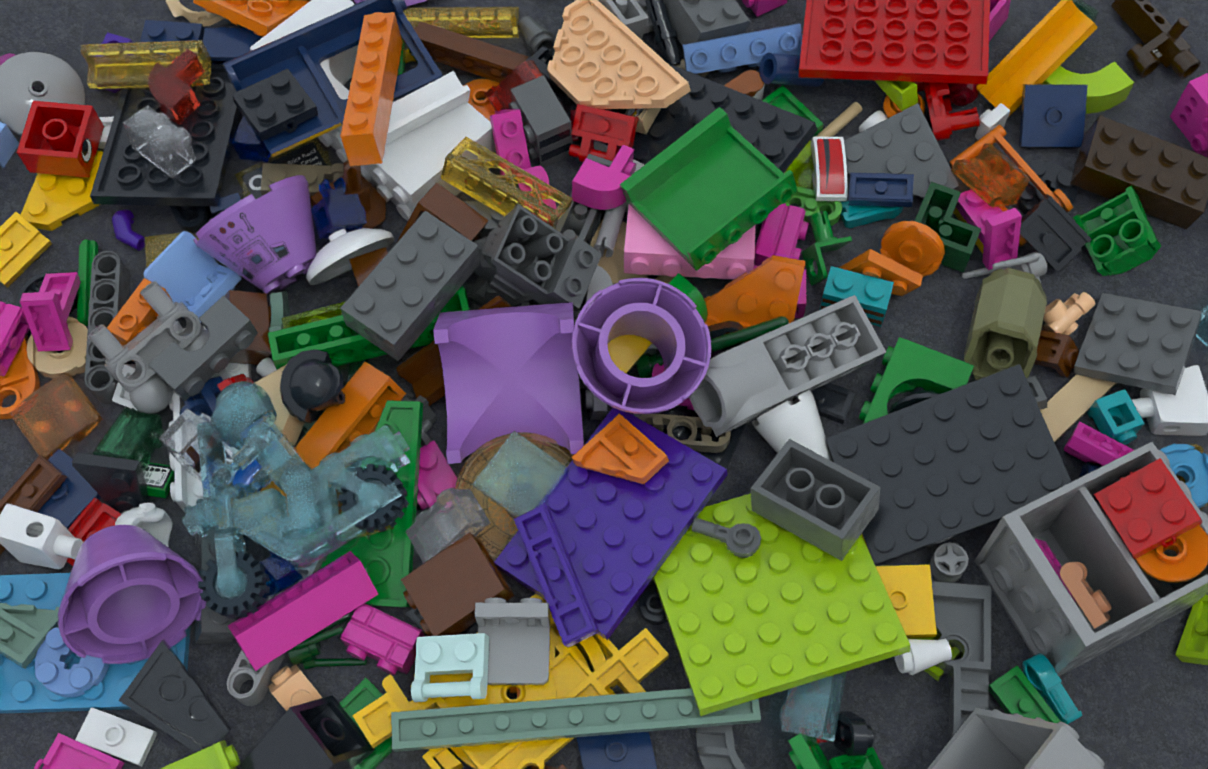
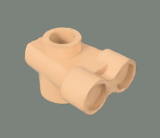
M1082 292L1080 295L1074 293L1064 303L1060 299L1052 301L1045 309L1043 330L1070 335L1078 327L1075 321L1095 306L1094 299L1089 294Z

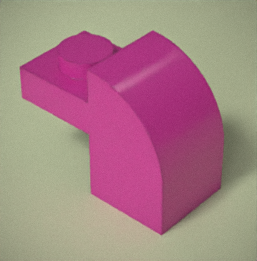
M622 145L610 167L586 158L572 181V200L599 210L613 209L624 204L627 200L620 184L635 173L636 163H633L634 149Z

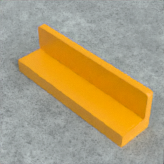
M1061 0L988 74L987 85L978 84L976 89L995 108L1000 103L1010 109V116L1022 104L1023 84H1042L1098 27L1076 7L1072 0Z

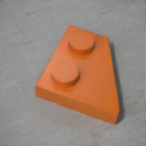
M872 249L867 250L839 267L844 270L894 282L891 294L899 296L919 288L923 275Z

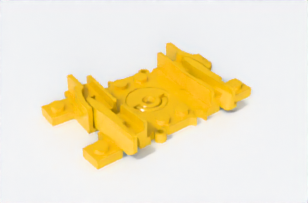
M536 593L530 597L541 599L542 603H547L545 599ZM550 612L549 680L546 684L487 685L485 699L457 696L428 698L426 702H414L413 700L409 702L390 674L382 681V686L387 693L352 716L370 745L374 748L392 736L391 712L614 695L615 693L612 689L617 685L625 694L646 692L639 683L669 658V654L646 628L620 650L609 639L606 640L598 634L567 648L562 642ZM585 658L589 661L593 672H591V670L589 669V666ZM473 673L430 675V683L471 681ZM516 687L520 690V695L517 699H509L507 697L509 688ZM574 738L450 747V749L472 769H525L530 765L536 766L539 769H545V763ZM447 748L429 749L422 756L430 769H441L440 766L442 769H461L464 767Z

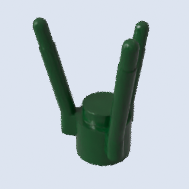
M355 609L290 649L288 655L293 665L303 663L305 670L314 667L366 665V659L362 661L354 658H315V656L321 654L320 641L341 634L344 631L342 626L334 629L330 628L351 619Z

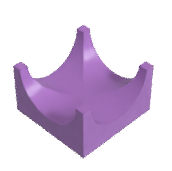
M573 302L439 313L433 331L435 344H438L445 385L447 464L461 463L466 456L473 452L491 447L501 441L515 438H531L534 442L560 445L567 448L571 454H576L584 446L579 373L572 354V335L575 326Z

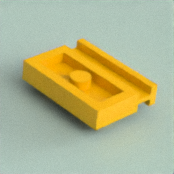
M17 212L0 226V282L7 288L52 245L48 238L43 236Z

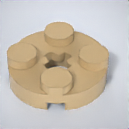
M70 316L67 319V325L73 339L71 350H65L61 353L57 351L38 352L32 334L29 337L27 356L42 376L64 379L85 372L88 329L77 319Z

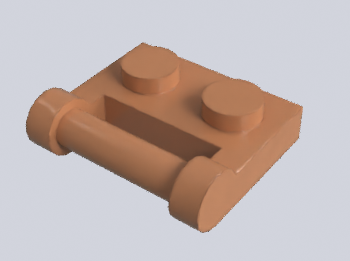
M1066 563L1060 570L1061 579L1095 629L1111 618L1108 611L1112 609V606L1100 589L1095 592L1086 581L1088 570L1083 563Z

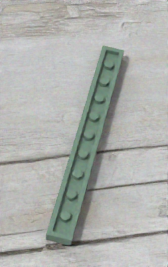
M691 688L391 712L392 750L400 752L760 723L759 698L703 716L699 714Z

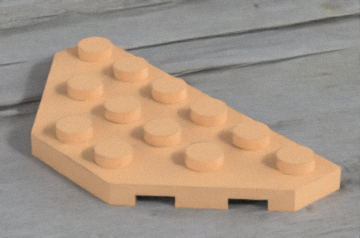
M576 0L564 8L562 15L564 22L562 28L558 29L553 46L555 53L553 60H549L547 71L549 77L576 104L599 109L667 108L691 91L689 83L598 0Z

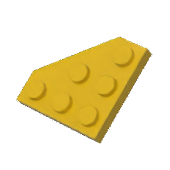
M97 151L89 178L38 173L21 216L35 228L53 231L63 225L61 223L63 220L76 213L81 216L101 205L93 204L90 194L103 152Z

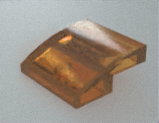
M63 373L44 384L9 413L36 453L47 459L58 449L63 450L72 440L82 441L103 420L68 373Z

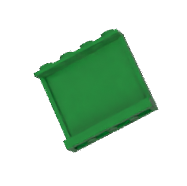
M720 107L620 184L627 202L696 271L705 264L711 263L721 251L730 244L736 243L755 224L763 222L769 213L779 205L788 202L798 191L793 172L788 170L786 173H783L731 126L728 114Z

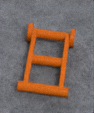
M1000 124L949 161V164L956 172L962 169L977 187L983 186L1003 212L1008 209L998 197L1025 177L1034 184L1043 196L1046 194L1050 195L1067 213L1073 209L1067 196L1060 189L1052 192L1004 139L1007 133ZM994 143H997L1018 168L989 188L968 163ZM1020 235L1019 246L1021 247L1026 243V240Z

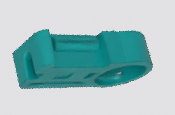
M849 200L840 201L842 204L841 217L844 226L848 229L883 219L895 218L904 208L848 205Z
M1037 653L1023 661L1024 675L1061 722L1069 724L1082 716L1081 710L1078 711L1061 684L1062 681L1053 665L1043 654Z

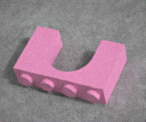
M629 204L624 246V273L675 277L680 273L683 277L734 280L745 272L749 273L754 268L756 224L745 232L736 243L730 244L721 251L711 263L705 264L696 271Z

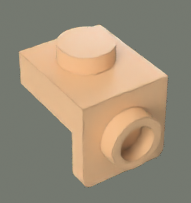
M293 665L291 668L285 666L271 678L273 683L268 686L272 695L286 711L290 707L323 698L297 665Z

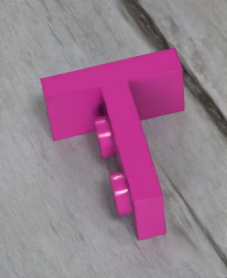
M983 186L962 192L956 208L968 224L981 228L978 238L984 245L982 262L988 271L993 269L994 263L1017 258L1022 219L1019 211L1016 208H1012L1003 212Z
M77 272L46 274L39 292L23 293L21 296L20 304L38 352L71 350L73 339L67 325V319L80 285Z

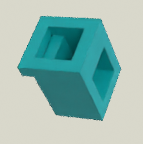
M1125 389L1095 400L1087 412L1088 417L1093 418L1101 433L1124 445L1134 441L1137 438L1136 434L1145 424Z

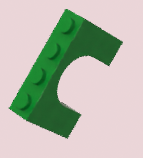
M899 337L895 348L888 346L881 363L887 366L883 375L877 373L870 389L871 392L876 394L872 403L865 401L858 419L863 420L864 424L887 415L888 402L899 394L913 392L915 387H922L925 391H934L942 394L966 385L974 365Z

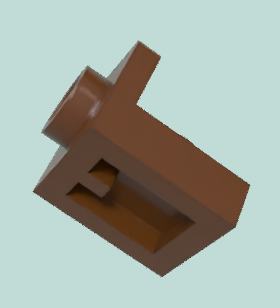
M1041 330L1037 346V357L1034 364L1054 368L1060 376L1068 378L1079 355V349L1070 335Z

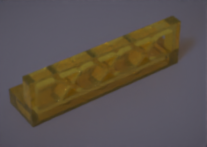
M519 7L407 8L403 11L413 29L422 21L470 38H519Z
M202 40L81 44L80 53L88 64L87 85L90 89L210 85L211 57Z
M465 137L445 158L441 179L503 216L510 213L515 205L520 204L556 229L559 218L571 206L573 198L468 137ZM468 150L477 155L478 159H468L461 154ZM489 168H499L504 171L505 175H495L489 171ZM525 183L531 187L532 191H522L516 187V184ZM542 199H552L560 205L553 209L543 203Z

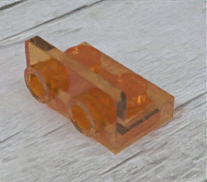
M990 143L983 145L977 158L956 160L951 169L959 179L991 207L1017 204L1030 181V177Z

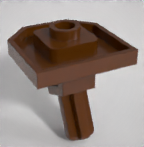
M346 160L343 163L344 175L311 196V205L336 232L341 229H346L347 233L362 228L376 229L385 221L386 200L362 176L361 165L350 166L349 161Z

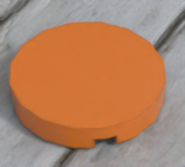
M901 221L892 224L885 231L881 240L880 252L882 255L925 277L939 269L945 249L938 233L929 226L916 221Z

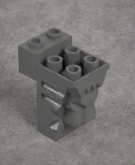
M517 204L499 222L498 227L489 233L488 237L473 241L478 245L480 265L474 271L478 278L469 297L483 306L496 296H501L511 306L532 299L541 305L573 302V311H575L582 304L602 253L579 237L569 239L520 204Z

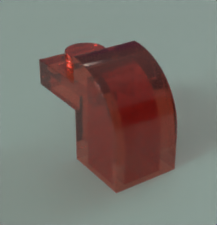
M188 48L180 56H177L167 68L157 62L152 68L148 80L149 89L160 109L178 125L200 106L190 85L205 72L197 55Z

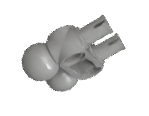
M155 281L142 289L140 294L158 314L157 319L130 342L122 346L103 324L96 327L87 336L106 357L105 368L109 371L112 378L129 392L130 401L133 406L140 412L147 414L158 413L165 409L172 397V389L159 378L148 364L173 341L183 350L196 351L201 349L209 339V332L204 330L198 316L189 311L183 302L174 303ZM184 317L187 324L186 329L177 334L174 330V323L178 318ZM129 360H134L136 364L135 372L128 377H124L122 373L123 365Z

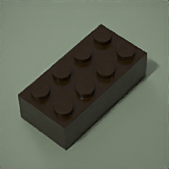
M1100 115L1084 135L1070 184L1110 200L1126 192L1125 189L1132 186L1146 214L1187 229L1204 213L1208 200V157Z

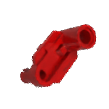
M914 82L917 84V92L925 91L932 131L937 141L949 139L950 135H953V131L976 126L980 127L977 107L949 113L952 111L950 98L943 99L942 97L950 94L948 83Z

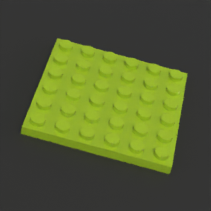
M751 493L706 506L697 518L727 528L741 523L756 527L760 532L761 544L752 556L747 558L735 556L727 549L726 543L692 531L691 525L653 577L700 716L910 652L911 645L862 535L859 536L841 561L753 512Z

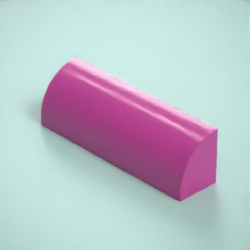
M349 551L257 608L258 611L254 614L249 612L247 614L248 617L240 618L228 625V628L254 670L257 671L378 595V592L361 561Z

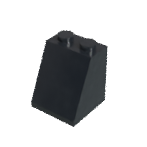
M332 695L290 707L240 766L243 769H354V767L370 756L375 748L370 745L365 735Z

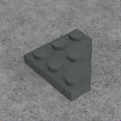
M918 103L844 140L847 175L849 176L850 172L914 174L913 195L924 199L931 181L951 189L959 188V184Z

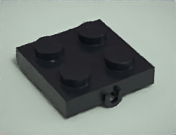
M288 69L231 94L234 104L261 141L283 131L291 133L296 130L298 124L318 115L316 105ZM291 123L292 127L288 128L287 125Z

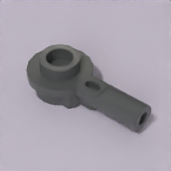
M695 518L692 524V531L719 539L721 542L726 543V547L731 553L740 558L752 556L761 544L760 532L750 524L741 523L727 528L699 518Z

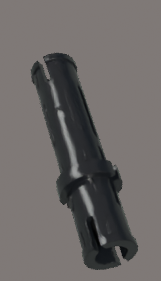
M645 0L656 35L654 42L656 45H659L663 60L670 66L681 64V56L676 43L678 36L676 31L672 29L664 0Z

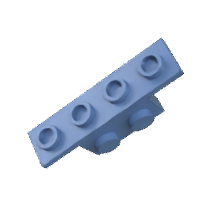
M798 23L683 44L685 69L694 74L714 70L729 72L736 70V66L747 64L748 67L760 66L763 56L767 53L801 55L802 30L801 24Z

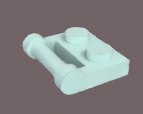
M485 633L417 637L415 676L411 685L413 701L426 702L428 698L457 696L485 699L488 683L489 636ZM473 673L471 681L430 683V675Z

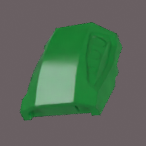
M1132 186L1126 188V192L1089 212L1074 216L1075 222L1092 239L1085 246L1097 271L1102 276L1123 274L1152 259L1161 247V243L1158 241L1139 197Z

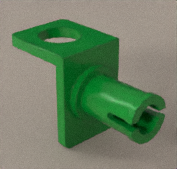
M827 211L817 212L808 216L815 243L802 251L804 261H806L805 266L812 286L828 278L822 253L841 249L852 242L851 236L839 239L833 236ZM814 259H815V261H816V263H817V266H818V273H817V274L815 273L814 268H813V260H814Z

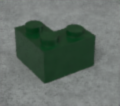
M931 181L915 221L929 226L940 236L945 249L941 264L964 273L981 228L952 218L961 192Z

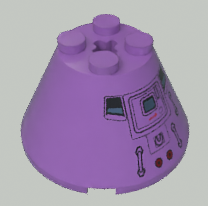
M303 175L292 176L269 185L271 191L257 199L251 194L233 204L206 223L196 233L199 240L193 239L194 243L198 248L264 291L265 294H270L278 288L283 290L297 281L295 276L302 272L307 274L317 254L309 184Z

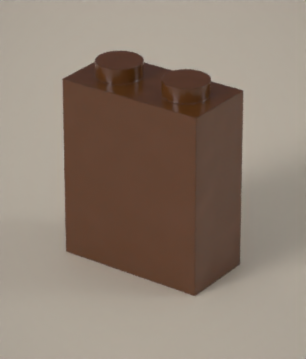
M471 532L401 579L406 588V591L403 592L404 597L414 610H419L423 617L420 625L427 636L458 635L477 622L475 619V603H485L487 598H502L508 601L515 596L500 570L494 564V560L481 539Z

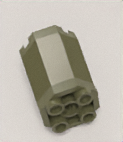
M1012 268L997 269L989 277L982 280L975 299V308L964 351V361L974 365L973 375L976 380L1020 364L1025 377H1029L1037 357V346L1047 304V296L1042 289L1040 281L1034 274Z

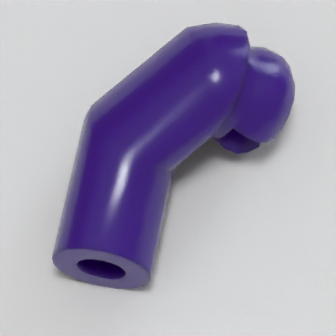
M128 209L116 211L112 217L116 239L138 251L142 250L146 245L147 239L132 230L131 225L134 223L132 219L134 214Z

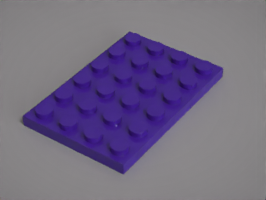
M616 408L611 409L585 444L620 413L668 456L669 462L645 484H640L578 467L572 460L537 505L539 507L545 503L549 507L600 632L597 634L606 640L613 634L692 525L694 519L697 518L727 476V469L629 412ZM517 531L494 561V564L500 571L545 599L519 531Z

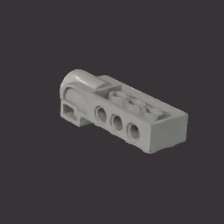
M853 295L710 359L706 375L698 388L690 396V400L706 427H711L716 437L754 420L787 400L790 401L798 398L797 395L805 391H813L868 365L886 353V350L857 297Z

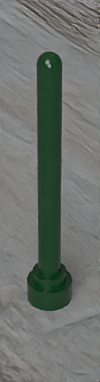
M780 316L711 339V353L755 339L789 324V321L786 317ZM649 353L643 354L636 363L640 377L651 378L654 365L657 363L660 366L664 365L662 356L650 355Z

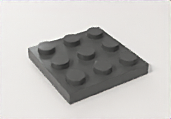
M1102 293L1075 362L1074 374L1176 395L1201 322L1202 311Z

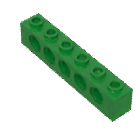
M463 286L460 287L439 313L469 310ZM439 314L409 349L428 345L434 341L433 330ZM343 315L268 333L272 358L277 370L285 366L298 353L313 349L327 352L332 360V365L335 367L387 355L386 352L345 324Z

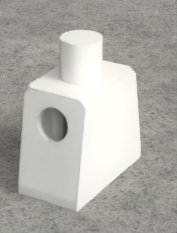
M1199 365L1184 369L1176 395L1142 388L1140 391L1141 398L1131 399L1141 418H1147L1150 431L1155 435L1203 436L1208 433V393Z
M7 503L0 514V544L19 562L61 569L68 558L76 559L83 541L75 538L59 520Z

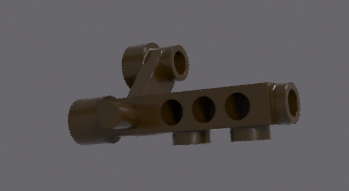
M1114 0L1111 7L1146 44L1144 46L1141 43L1136 44L1126 54L1127 58L1134 64L1133 69L1141 78L1151 74L1160 63L1166 68L1171 67L1180 79L1189 77L1200 67L1201 62L1190 51L1192 47L1181 36L1189 26V22L1185 18L1180 17L1172 26L1149 0Z

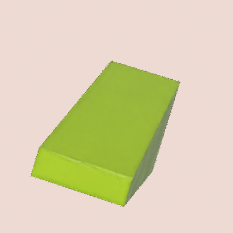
M874 80L901 111L918 103L917 84L914 82Z

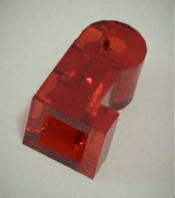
M533 60L525 61L517 66L511 75H508L498 86H492L485 95L495 111L509 109V103L512 102L510 89L543 75Z

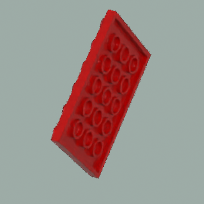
M806 0L799 77L987 85L990 0Z

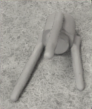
M1035 251L1020 258L994 263L993 269L989 271L985 267L963 273L962 278L968 279L990 274L997 269L1013 268L1034 274L1040 281L1039 277L1047 272V263L1043 255Z

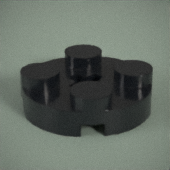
M1040 159L1030 161L1028 165L1052 192L1060 189L1073 205L1077 196V186L1070 184L1073 172L1066 170L1056 163ZM1027 177L1012 187L1013 198L1016 197V201L1020 204L1018 208L1024 214L1044 199V196L1040 194L1041 192Z

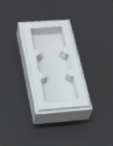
M90 708L75 740L93 749L142 767L158 733L98 709Z

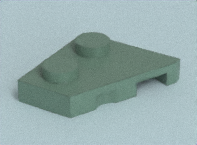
M0 603V654L26 669L36 657L37 651L44 642L47 633L51 629L58 627L59 607H56L55 610L37 609L35 605L20 604L18 606H10L7 603Z

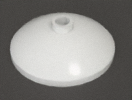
M362 228L348 233L346 229H341L328 237L330 242L316 254L308 269L306 279L310 285H316L336 278L352 270L349 259L383 247L388 248L395 239L391 232L382 229Z

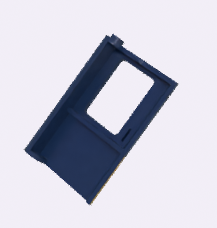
M364 0L223 63L236 92L288 69L316 105L318 115L298 124L295 131L291 133L283 131L263 141L272 158L343 125L348 99H341L320 64L322 61L359 44L364 15H370L375 12H395L402 40L418 64L414 69L397 76L393 102L443 77L416 31L403 12L407 9L404 0ZM291 123L287 125L288 128L292 127Z

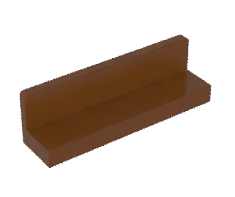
M422 21L419 22L417 27H414L418 37L434 61L513 87L525 83L530 64L525 63L528 56Z
M496 296L478 310L512 306L501 296ZM435 341L396 367L398 375L412 384L416 398L421 395L427 399L429 406L445 396L441 356L438 344H435Z

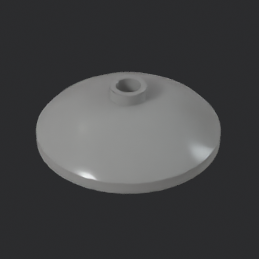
M26 52L9 58L0 66V121L5 123L12 132L22 136L33 101L85 105V91L80 77L68 63L51 54ZM40 85L44 90L42 92H35L32 87Z

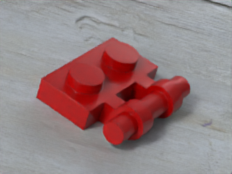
M577 104L571 135L582 137L581 146L570 145L569 156L579 158L580 162H584L588 154L613 161L620 150V146L633 147L639 117ZM595 140L608 143L607 151L594 149Z

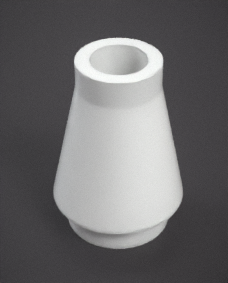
M908 639L911 645L910 652L894 656L896 665L901 673L908 672L910 675H914L941 662L951 660L952 653L947 639Z

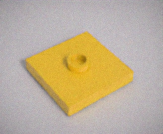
M930 565L876 566L907 638L936 637Z

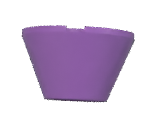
M649 278L624 279L603 290L600 289L583 306L576 320L572 335L573 360L584 384L604 403L629 413H659L685 401L702 382L711 358L709 329L697 311L695 303L686 294L672 285ZM622 335H637L649 340L657 347L662 356L664 372L651 378H636L624 373L612 361L607 343Z
M115 525L104 528L86 539L78 550L58 610L60 635L66 646L82 658H85L86 655L102 658V662L106 664H122L147 659L163 639H165L170 648L187 636L185 630L195 619L197 621L200 620L201 609H204L206 606V601L202 600L200 596L203 590L198 588V581H203L194 566L146 530L133 525Z

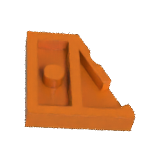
M620 413L572 456L574 464L578 467L640 484H645L669 462L668 456Z

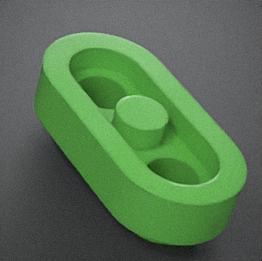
M796 186L798 191L788 202L784 203L786 206L797 204L800 208H804L806 211L804 221L809 223V215L827 211L830 213L828 218L832 226L838 222L842 211L840 201H816L814 190Z

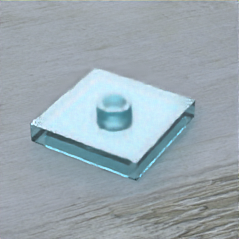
M513 431L473 482V487L517 518L541 506L569 469L516 431Z

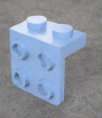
M183 231L145 269L144 278L151 282H157L159 286L166 289L174 303L183 302L189 311L199 318L223 295L225 296L229 290H235V286L242 278L231 269L219 265L212 256L196 246L193 241L195 237L190 232Z

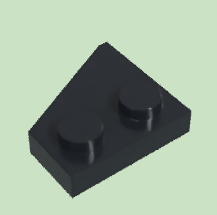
M76 453L72 466L111 508L119 513H124L132 508L139 507V504L151 503L140 461Z

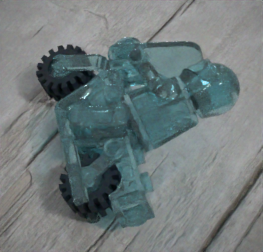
M247 381L232 383L225 387L215 402V411L211 416L210 422L214 428L208 422L199 423L197 427L204 499L199 498L196 500L197 504L193 507L190 505L184 508L186 515L182 517L185 527L192 536L198 533L204 538L208 535V530L212 528L216 530L214 538L217 560L209 559L207 561L208 570L202 569L200 573L204 580L198 581V588L203 590V593H200L201 599L207 602L205 605L222 616L235 619L236 616L240 618L248 617V612L254 614L258 611L256 606L259 603L262 605L265 603L266 599L263 598L264 593L269 594L270 587L266 585V582L270 581L269 575L264 572L266 568L257 559L246 553L243 535L293 566L306 568L365 531L374 533V530L378 529L380 532L386 531L385 527L388 525L394 527L397 524L395 520L398 517L402 519L404 516L402 509L407 508V505H409L405 497L407 496L406 489L395 474L399 471L398 469L410 463L405 454L410 447L400 431L393 434L390 428L385 425L375 431V433L361 435L354 439L348 448L339 453H332L320 461V465L312 469L281 428L275 423L277 413L269 394L263 387ZM224 441L229 447H234L238 450L231 457L233 461L228 465L226 463ZM256 459L262 468L252 476L255 480L249 485L244 483L234 485L235 473L240 468L244 470ZM273 481L283 492L287 494V498L283 496L275 488H269L261 492H258V489L261 486L265 488L269 483ZM336 489H337V491H338L340 494H342V495H339V501L342 503L341 509H342V512H343V513L340 514V515H339V511H338V510H340V507H339V504H338V498H337Z

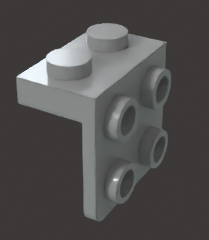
M487 598L485 603H475V619L478 624V633H485L489 636L487 685L546 684L549 680L550 610L548 603H542V600L538 598L521 599L520 603H506V600L502 598Z

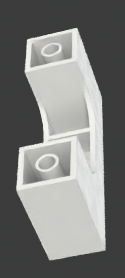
M311 0L252 45L250 51L355 4L351 0ZM358 45L330 57L320 64L341 99H348L349 90L344 85L352 78ZM466 102L385 145L383 163L361 165V174L368 182L376 186L377 192L386 202L391 200L396 205L400 215L408 221L417 203L436 183L457 196L498 161L491 122ZM342 126L318 138L326 147L331 145L344 163L348 158L340 137Z

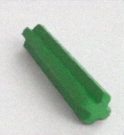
M88 239L82 240L79 245L78 276L80 285L78 288L77 320L88 326L92 262L98 254V243Z

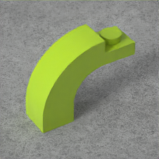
M1114 61L1101 70L1089 74L1074 73L1059 66L1042 84L1088 85L1085 114L1108 110L1125 101L1134 82Z

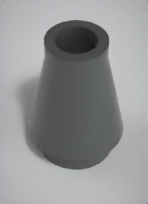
M526 16L520 20L518 27L523 34L529 52L534 55L541 47L546 46L550 49L548 52L550 54L554 50L555 38L553 33L536 22L532 16Z

